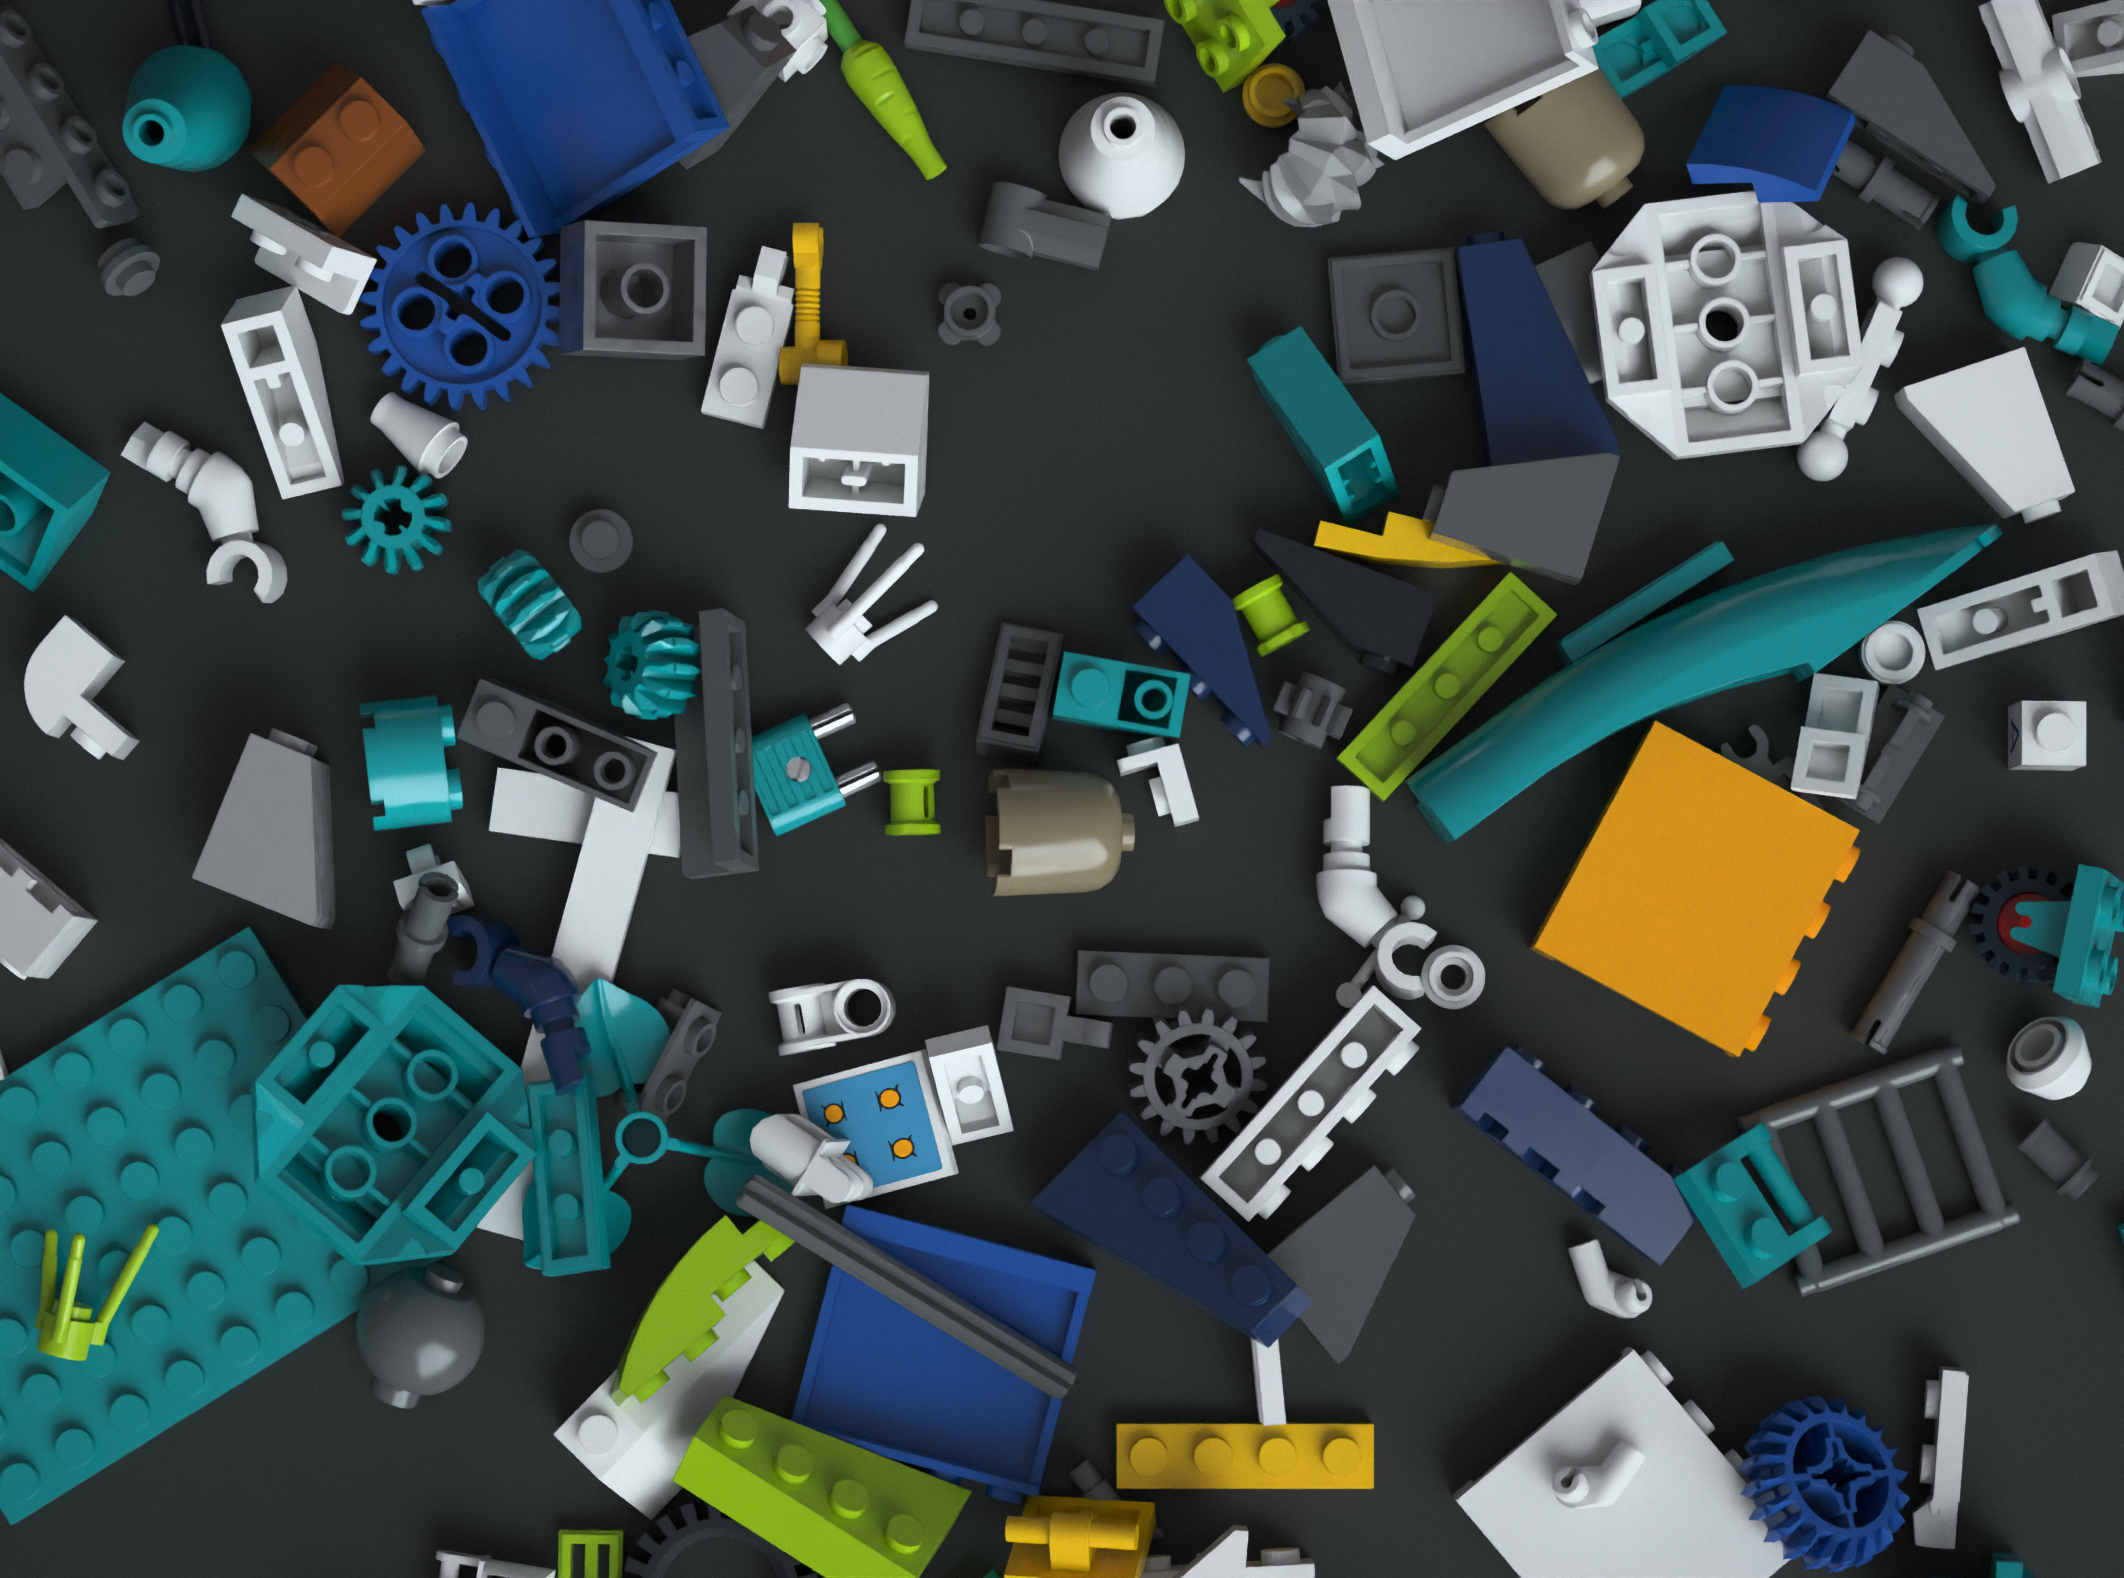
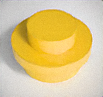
M1277 63L1262 65L1249 75L1244 83L1242 91L1243 106L1250 118L1256 123L1270 128L1282 127L1290 124L1298 117L1284 103L1286 97L1297 98L1305 93V86L1300 76L1288 66Z

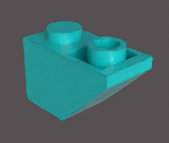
M1064 651L1053 710V720L1116 732L1180 738L1191 674Z

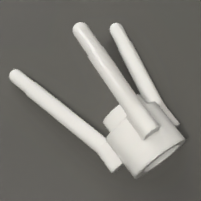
M877 524L827 597L812 610V613L817 618L805 628L811 637L839 665L851 654L860 662L875 647L917 624L920 620L938 609L937 602L930 600L871 634L864 635L873 625L866 619L863 613L924 552L923 544L918 542L914 543L853 604L847 598L840 603L885 535L886 527L884 524Z

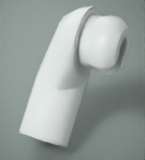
M1598 1238L1568 1248L1583 1296L1590 1306L1619 1318H1635L1648 1310L1653 1298L1649 1285L1639 1278L1632 1279L1608 1270Z

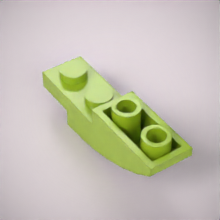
M726 1215L719 1220L669 1272L644 1308L629 1337L617 1368L610 1395L615 1404L619 1407L632 1395L642 1404L671 1380L663 1369L677 1357L683 1354L691 1363L718 1341L720 1337L712 1328L726 1314L711 1296L715 1293L723 1303L752 1278L745 1267L762 1253L772 1262L796 1241L761 1220L744 1234H741Z

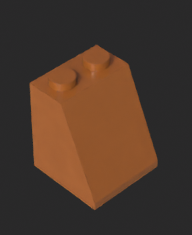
M335 61L247 151L330 233L340 238L423 155L426 149L407 121L362 77Z

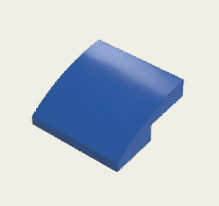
M1725 85L1686 163L1692 184L1752 182L1758 203L1819 201L1856 120L1853 111L1814 96L1771 87Z

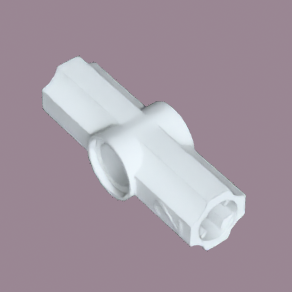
M1991 0L1978 6L1981 19L1987 28L1991 38L1990 41L2002 66V69L1999 71V77L2006 100L2018 122H2024L2048 184L2101 163L2099 150L2096 148L2092 132L2078 102V99L2081 98V91L2074 69L2064 49L2060 45L2056 46L2039 1Z

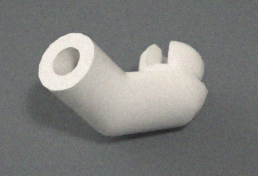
M1619 1439L1602 1465L1565 1466L1560 1468L1552 1479L1553 1492L1562 1505L1572 1509L1610 1506L1617 1501L1647 1457L1622 1439Z

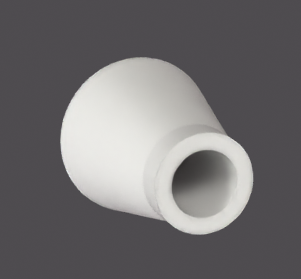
M394 392L386 394L378 402L371 414V423L389 438L421 475L430 473L438 479L444 477L456 466L467 447V437L459 432V424L406 401Z

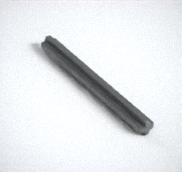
M752 1175L743 1185L736 1203L738 1207L1054 1399L1064 1397L1072 1387L1076 1379L1077 1370L1063 1359L760 1175Z

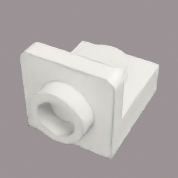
M1159 736L1127 745L1129 757L1117 760L1121 776L1158 766L1161 777L1149 780L1158 816L1171 813L1174 827L1199 821L1179 743L1165 746L1164 738Z

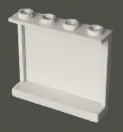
M1328 0L1367 144L1394 160L1400 159L1599 69L1592 47L1598 43V34L1590 15L1584 8L1580 7L1579 0Z
M1626 1347L1620 1352L1621 1358L1475 1482L1469 1480L1452 1495L1520 1578H1769L1790 1560H1783V1543L1780 1540L1775 1543L1764 1542L1768 1528L1763 1520H1748L1757 1507L1753 1499L1740 1495L1745 1485L1751 1482V1479L1738 1470L1744 1460L1733 1449L1724 1456L1707 1437L1716 1429L1691 1399L1683 1406L1679 1404L1665 1387L1674 1378L1650 1350L1639 1356L1632 1348ZM1619 1439H1622L1647 1457L1617 1501L1610 1506L1572 1509L1562 1505L1553 1492L1552 1479L1560 1468L1565 1466L1602 1465Z

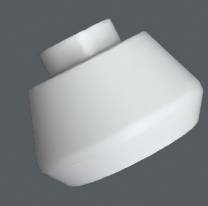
M2062 1016L2043 1017L2026 1025L2014 1037L2008 1049L2006 1072L2009 1080L2017 1088L2049 1100H2058L2077 1093L2086 1083L2092 1064L2082 1028L2074 1020Z

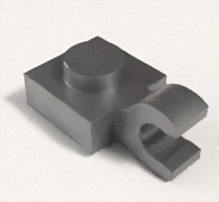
M1007 986L997 1050L1062 1060L1064 1042L1110 1049L1113 1023L1069 1016L1072 999L1070 996Z

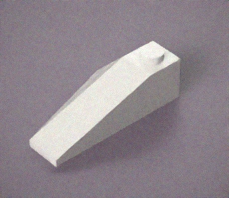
M755 1260L745 1267L752 1278L723 1303L715 1293L711 1296L726 1314L712 1328L720 1337L718 1341L691 1363L683 1354L677 1357L663 1369L671 1380L642 1404L639 1403L634 1395L629 1397L619 1407L610 1398L617 1372L616 1369L553 1434L600 1481L650 1520L683 1488L672 1481L694 1435L723 1395L733 1398L785 1291Z

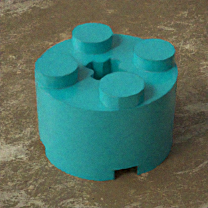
M437 695L359 704L361 718L374 717L375 723L373 728L362 729L371 805L384 804L386 816L373 817L374 831L452 822L451 810L463 809V798L459 768L446 770L444 747L455 746L456 743L451 704L438 706Z

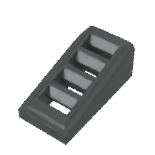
M1001 623L976 736L977 755L1032 767L1039 765L1064 634ZM1010 649L1045 655V663L1041 665L1010 659ZM1005 675L1040 681L1039 689L1004 683ZM1000 700L1035 707L1034 713L1030 715L999 709ZM995 726L1028 732L1029 736L995 731L994 729Z

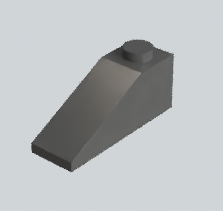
M1869 30L1823 100L1853 111L1856 120L1855 129L1979 208L1990 197L1996 185L1924 64L1912 57L1915 53L1913 48L1901 38L1888 32H1882L1879 36Z

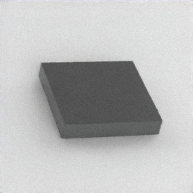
M1454 247L1327 258L1336 374L1344 386L1464 376L1465 364Z

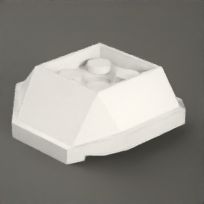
M1755 190L1644 204L1589 274L1605 400L1674 460L1802 444L1864 367L1847 239L1827 225L1823 226L1793 202L1758 203ZM1714 311H1722L1732 316L1737 325L1736 338L1730 341H1719L1713 338L1706 328L1705 320L1707 314Z

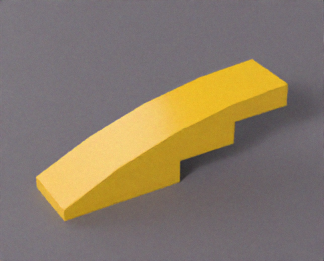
M1388 512L1381 536L1320 520L1312 547L1336 557L1380 565L1442 569L1508 565L1429 540L1433 523L1393 512Z

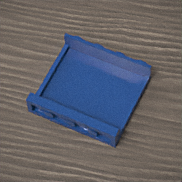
M456 0L449 5L427 6L421 10L430 30L431 42L436 51L443 57L457 86L458 99L464 109L470 113L484 143L485 155L489 163L497 170L511 199L512 212L517 220H521L529 238L561 233L562 226L584 221L730 128L670 0Z
M850 1203L846 1205L842 1226L1072 1365L1097 1271L1096 1268ZM832 1264L791 1421L898 1463L903 1461L925 1467L924 1473L959 1487L962 1477L986 1483L985 1495L1011 1503L1022 1504L1024 1494L1038 1497L1063 1397L1054 1399Z

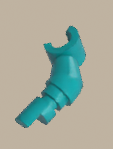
M1957 194L1938 217L1937 235L1939 243L1946 253L1957 261L1970 264L1978 262V265L1972 269V273L1985 316L1999 330L2021 341L2028 336L2043 342L2046 337L2053 339V348L2071 356L2077 355L2102 366L2113 346L2120 327L2094 316L2093 313L2075 305H2071L2067 310L2061 308V299L2046 293L2047 285L2034 279L2017 250H2007L2005 244L2009 242L2015 233L2018 221L2015 205L2000 211L1990 221L1992 227L1991 235H1983L1972 230L1967 223L1965 213L1968 203Z

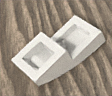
M1820 673L1814 674L1805 727L1801 726L1791 782L1792 791L1856 799L1880 690L1878 681Z

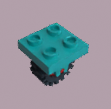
M2082 864L2078 865L2075 885L2050 869L2043 867L2032 869L2029 866L2017 867V871L2013 873L2005 870L1996 875L1998 881L1992 886L1986 883L1980 891L1984 894L1981 902H1974L1971 913L1976 916L1975 924H1970V932L1977 941V945H1974L1979 956L1987 961V965L2002 976L2024 985L2036 986V983L2043 982L2047 985L2054 983L2053 992L2072 1003L2099 1008L2102 994L2111 995L2116 982L2118 958L2111 957L2110 953L2115 931L2124 932V883L2106 869Z

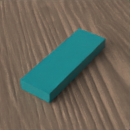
M1718 541L1714 542L1561 639L1556 644L1555 651L1567 667L1732 563L1734 558L1723 541L1720 543Z
M582 1074L583 1081L578 1088L561 1096L556 1095L552 1080L527 1083L530 1129H533L537 1151L533 1158L541 1268L542 1275L548 1277L611 1268L595 1077L588 1074Z

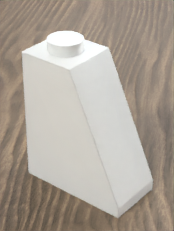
M2025 347L1903 387L1894 395L1898 409L2003 519L2020 513L2025 524L2061 512L2058 501L2075 492Z

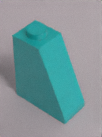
M1301 326L1286 335L1271 338L1261 346L1256 354L1247 359L1259 391L1346 527L1400 494L1379 434Z

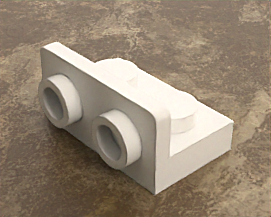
M241 194L231 217L253 229L250 240L260 246L255 257V263L292 286L297 285L299 290L335 311L350 315L359 300L377 259L286 207Z

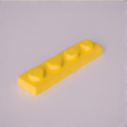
M1116 1422L1117 1489H1374V1424L1372 1422H1286V1424L1263 1426L1260 1422Z

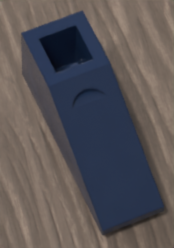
M1187 554L1132 606V614L1139 620L1132 627V630L1156 655H1159L1165 648L1183 666L1178 672L1191 674L1188 689L1200 701H1203L1209 694L1227 712L1220 719V722L1244 747H1247L1254 740L1264 750L1270 744L1272 737L1233 601Z

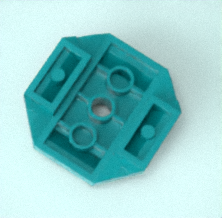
M338 985L251 1085L255 1183L354 1266L452 1255L537 1154L533 1129H530L528 1100L522 1069L425 986L389 985L363 987V985ZM386 1114L394 1118L400 1126V1140L390 1142L380 1138L373 1127L374 1115Z

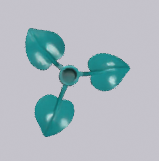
M605 979L594 980L584 991L581 1000L577 1003L581 1019L575 1025L576 1027L585 1028L591 1046V1052L577 1060L581 1074L595 1077L596 1097L610 1095L622 1087L628 1115L619 1123L615 1133V1143L620 1155L603 1178L609 1253L611 1254L624 1241L632 1219V1212L628 1202L620 1195L609 1191V1189L630 1162L636 1164L653 1163L660 1159L667 1149L711 1158L704 1171L705 1188L713 1201L728 1213L746 1217L753 1216L738 1207L736 1203L740 1190L752 1175H760L791 1194L794 1187L767 1169L762 1161L754 1156L751 1150L749 1140L753 1128L762 1119L772 1116L771 1114L754 1109H738L723 1114L714 1126L713 1147L669 1137L667 1126L658 1116L640 1110L633 1083H647L671 1037L670 1029L661 1014L648 1002L618 988ZM533 1180L525 1195L522 1209L523 1261L530 1268L542 1270L535 1182Z

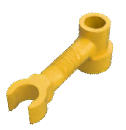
M793 223V261L795 268V295L797 296L795 297V346L780 348L779 375L782 385L799 384L802 363L848 366V350L845 340H820L819 289L824 234L823 227H819V223Z

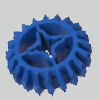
M1821 1395L1807 1397L1802 1401H1790L1777 1408L1776 1413L1768 1415L1759 1422V1425L1755 1427L1757 1433L1751 1436L1743 1446L1750 1457L1743 1461L1738 1470L1751 1479V1482L1745 1485L1740 1495L1753 1499L1757 1507L1748 1520H1763L1768 1528L1764 1542L1775 1543L1780 1540L1783 1543V1560H1794L1801 1556L1805 1570H1817L1824 1566L1828 1573L1832 1571L1840 1572L1848 1567H1859L1871 1561L1873 1555L1886 1550L1889 1544L1894 1541L1892 1534L1897 1532L1900 1526L1905 1523L1898 1510L1904 1508L1905 1504L1911 1499L1897 1488V1485L1902 1483L1908 1474L1894 1468L1892 1459L1899 1448L1885 1447L1880 1440L1884 1426L1867 1427L1865 1409H1853L1848 1412L1843 1398L1831 1399L1825 1402Z

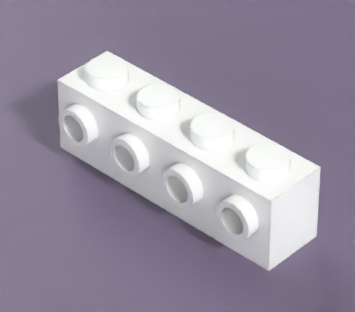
M1374 985L1370 986L1199 1178L1248 1222L1256 1213L1266 1220L1290 1194L1291 1190L1283 1183L1297 1167L1301 1165L1309 1172L1333 1146L1334 1143L1326 1135L1340 1119L1344 1117L1352 1124L1376 1098L1377 1095L1369 1087L1382 1072L1387 1069L1395 1076L1419 1050L1420 1047L1412 1039L1422 1028Z

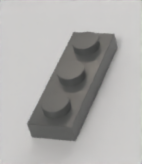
M1078 950L1075 1015L1153 1018L1159 1014L1166 1019H1177L1176 1008L1179 1004H1184L1190 1017H1198L1203 1003H1210L1214 1020L1219 1021L1230 1010L1235 1013L1239 1022L1267 1023L1270 958Z

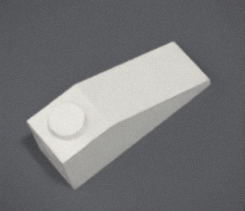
M297 285L237 299L221 323V327L282 500L342 486L344 476L318 347Z
M2117 550L2094 553L1917 609L1935 670L2124 615V571Z

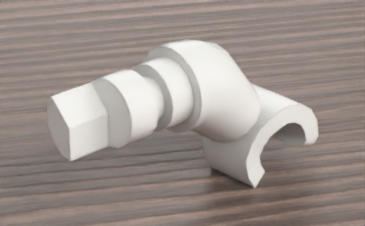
M144 422L132 434L121 456L165 482L175 478V487L188 494V502L199 509L212 541H221L222 546L218 547L211 556L206 570L207 584L221 585L232 582V573L235 565L241 559L249 557L258 568L259 578L254 588L255 594L262 603L275 602L284 593L288 581L287 567L282 556L273 547L253 541L252 533L257 532L259 526L253 484L250 478L237 463L225 454L218 451L211 455L201 448L191 452L189 441L172 431L163 433Z
M1332 786L1331 818L1323 821V844L1331 847V853L1323 855V871L1316 874L1320 906L1327 919L1361 946L1366 948L1372 944L1377 949L1374 968L1376 978L1385 991L1396 998L1406 1000L1419 998L1425 992L1420 976H1410L1400 972L1393 963L1392 953L1400 946L1407 944L1417 945L1425 950L1434 941L1437 932L1425 924L1408 922L1397 925L1394 922L1398 914L1377 887V874L1370 871V855L1363 853V847L1370 844V790L1361 786Z

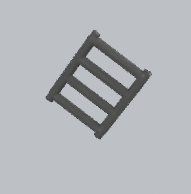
M1958 1043L1932 1049L1757 1109L1752 1113L1737 1118V1125L1742 1133L1761 1122L1765 1123L1773 1136V1139L1768 1142L1793 1181L1794 1178L1777 1130L1813 1118L1854 1233L1859 1252L1823 1263L1817 1243H1814L1794 1257L1799 1270V1274L1793 1276L1794 1286L1799 1297L1846 1284L2000 1231L2021 1221L2020 1213L2012 1201L2005 1203L1958 1070V1066L1964 1065L1962 1049ZM1933 1076L1981 1209L1944 1222L1898 1088ZM1872 1097L1874 1098L1920 1229L1918 1232L1885 1243L1837 1110ZM1774 1199L1784 1230L1789 1235L1795 1230Z

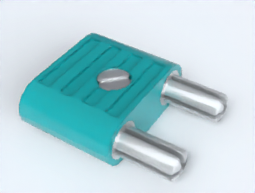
M844 703L811 719H808L806 713L800 714L752 736L754 787L776 836L846 806L844 797L882 780V774L879 771L843 788H839V786L872 772L879 767L874 761H870L834 777L818 739L856 722L855 714L852 713L813 730V728L851 712L853 709L848 703Z

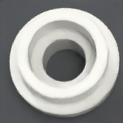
M1448 945L1435 950L1428 956L1422 967L1421 980L1425 987V994L1433 1003L1447 1009H1459L1470 1005L1479 997L1485 984V970L1481 960L1473 951L1459 945ZM1448 965H1456L1464 973V982L1456 990L1446 988L1441 982V972Z

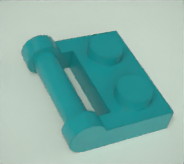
M1764 1122L1757 1124L1673 1179L1742 1289L1758 1282L1833 1231L1823 1214L1816 1217L1768 1142L1773 1139V1136ZM1746 1155L1795 1230L1791 1234L1787 1235L1740 1161Z

